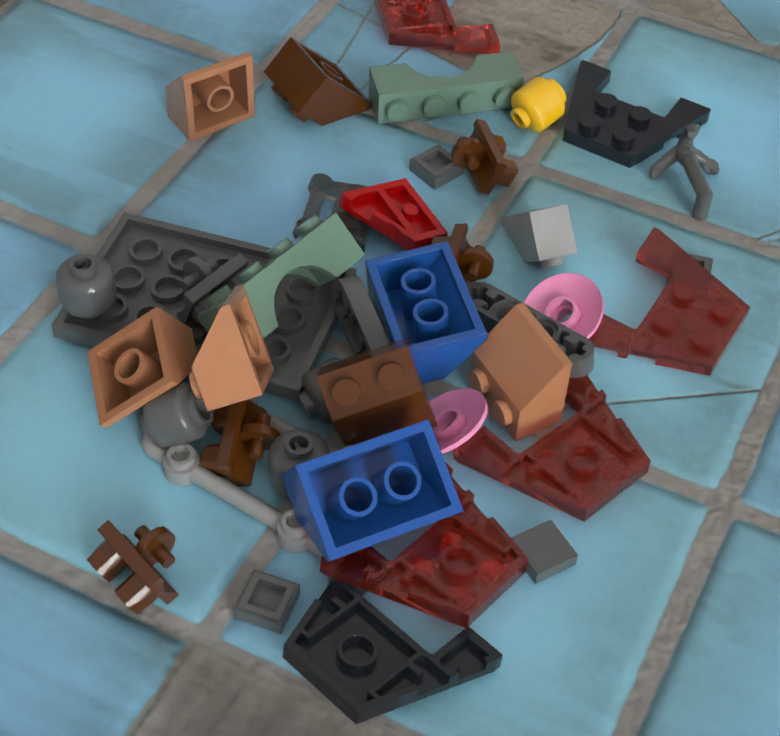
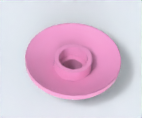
M576 273L557 274L543 280L534 287L524 302L526 305L588 339L599 327L604 313V301L598 287L589 278ZM571 315L568 320L562 322L565 316Z
M469 388L456 389L430 401L438 426L432 427L441 453L444 454L462 446L482 426L488 413V403L481 392Z

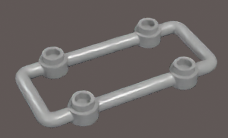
M251 398L250 401L257 405V398ZM267 412L271 416L270 427L275 428L280 434L298 429ZM144 433L141 443L144 453L163 465L165 478L171 484L186 486L195 483L277 531V541L284 550L291 553L310 550L324 558L298 522L294 509H289L283 513L201 466L198 451L191 445L186 443L169 448L162 447L152 437ZM328 445L330 453L338 451ZM353 445L344 446V447H342L341 449H344V448H347V447H350V446H353Z

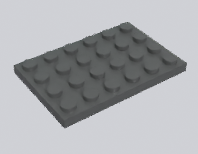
M124 212L97 253V255L108 260L114 271L117 299L113 307L105 314L93 319L75 317L62 308L51 325L53 336L95 347L155 307H159L181 321L176 315L184 307L182 298L186 292L180 287L179 281L186 277L183 271V263L186 260L196 256L206 262L213 258L218 262L220 268L230 259L241 253L249 261L248 266L257 260L263 265L270 259L267 254L270 248ZM349 268L336 279L356 276V269ZM284 276L280 281L274 299L278 327L264 338L274 367L264 393L300 402L297 394L305 391L302 385V376L305 372L317 366L338 321L331 299L333 280L319 287H315L309 282L294 276ZM192 319L186 325L192 328L198 354L208 332L195 319Z

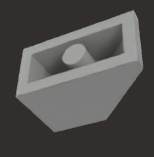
M568 204L502 217L503 226L525 263L539 262L540 268H547L564 264L563 256L577 253Z

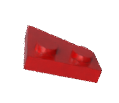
M406 178L346 191L341 195L339 205L342 209L406 250L431 245L433 237H445L448 235L446 229Z

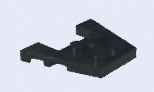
M582 60L576 77L562 141L631 168L662 150L664 143L674 137L680 138L686 126L699 124L701 127L706 124L711 109L680 97L665 117L659 116L645 107L634 106L618 100L609 93H601L610 81L611 70Z
M372 546L349 554L339 570L335 569L331 575L329 585L320 598L313 601L283 647V658L355 724L492 673L500 667L503 656L469 626L434 654H430L362 597V595L390 575L391 562Z

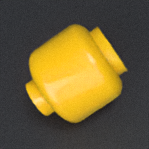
M534 77L511 96V106L513 109L510 112L511 118L520 129L528 128L531 131L540 133L563 116L566 94L560 84L554 79Z

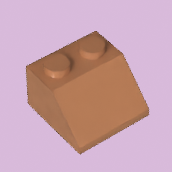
M249 52L179 76L165 86L168 117L189 141L255 117L253 59Z
M244 284L235 286L220 307L191 366L193 370L189 373L191 388L197 399L203 398L207 411L263 395L274 371Z
M522 302L516 304L489 332L487 340L472 353L468 381L471 389H475L483 394L491 408L496 423L501 427H505L513 439L517 441L561 422L572 362Z
M155 307L87 351L100 426L108 428L147 402L179 384L193 371L191 366L197 356L192 328L159 307Z

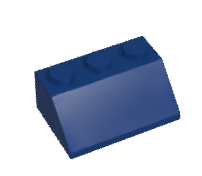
M448 241L365 261L369 298L390 343L408 338L423 384L445 379L487 340V332Z
M429 419L297 464L281 475L298 522L327 562L464 511Z

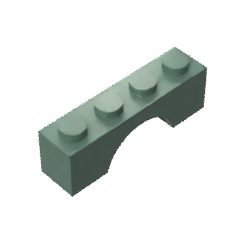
M512 51L477 55L474 65L468 71L453 77L443 78L423 75L410 68L406 63L369 67V100L372 103L371 106L378 124L512 109L511 96L523 86L524 77Z
M337 213L323 220H320L317 215L311 217L296 228L300 235L292 242L287 237L267 251L270 257L267 262L261 265L257 260L236 275L240 280V283L236 286L245 285L263 339L278 327L274 299L276 289L284 276L298 277L315 287H319L338 278L365 256ZM226 284L205 299L209 307L196 317L207 332H209L220 307L234 287L230 289Z

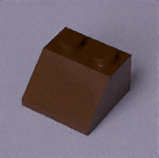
M292 37L289 38L264 70V73L274 83L271 89L279 97L291 103L288 109L303 122L311 119L323 126L366 111L372 105L335 63Z
M408 338L320 367L316 378L331 420L345 446L355 445L428 419L432 427L438 426Z

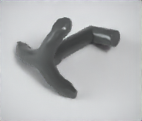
M691 124L684 128L677 145L651 166L649 178L657 179L672 164L679 162L683 166L696 194L692 217L695 220L704 221L708 217L713 192L701 168L711 175L718 174L720 168L718 162L693 146V140L700 130V125Z

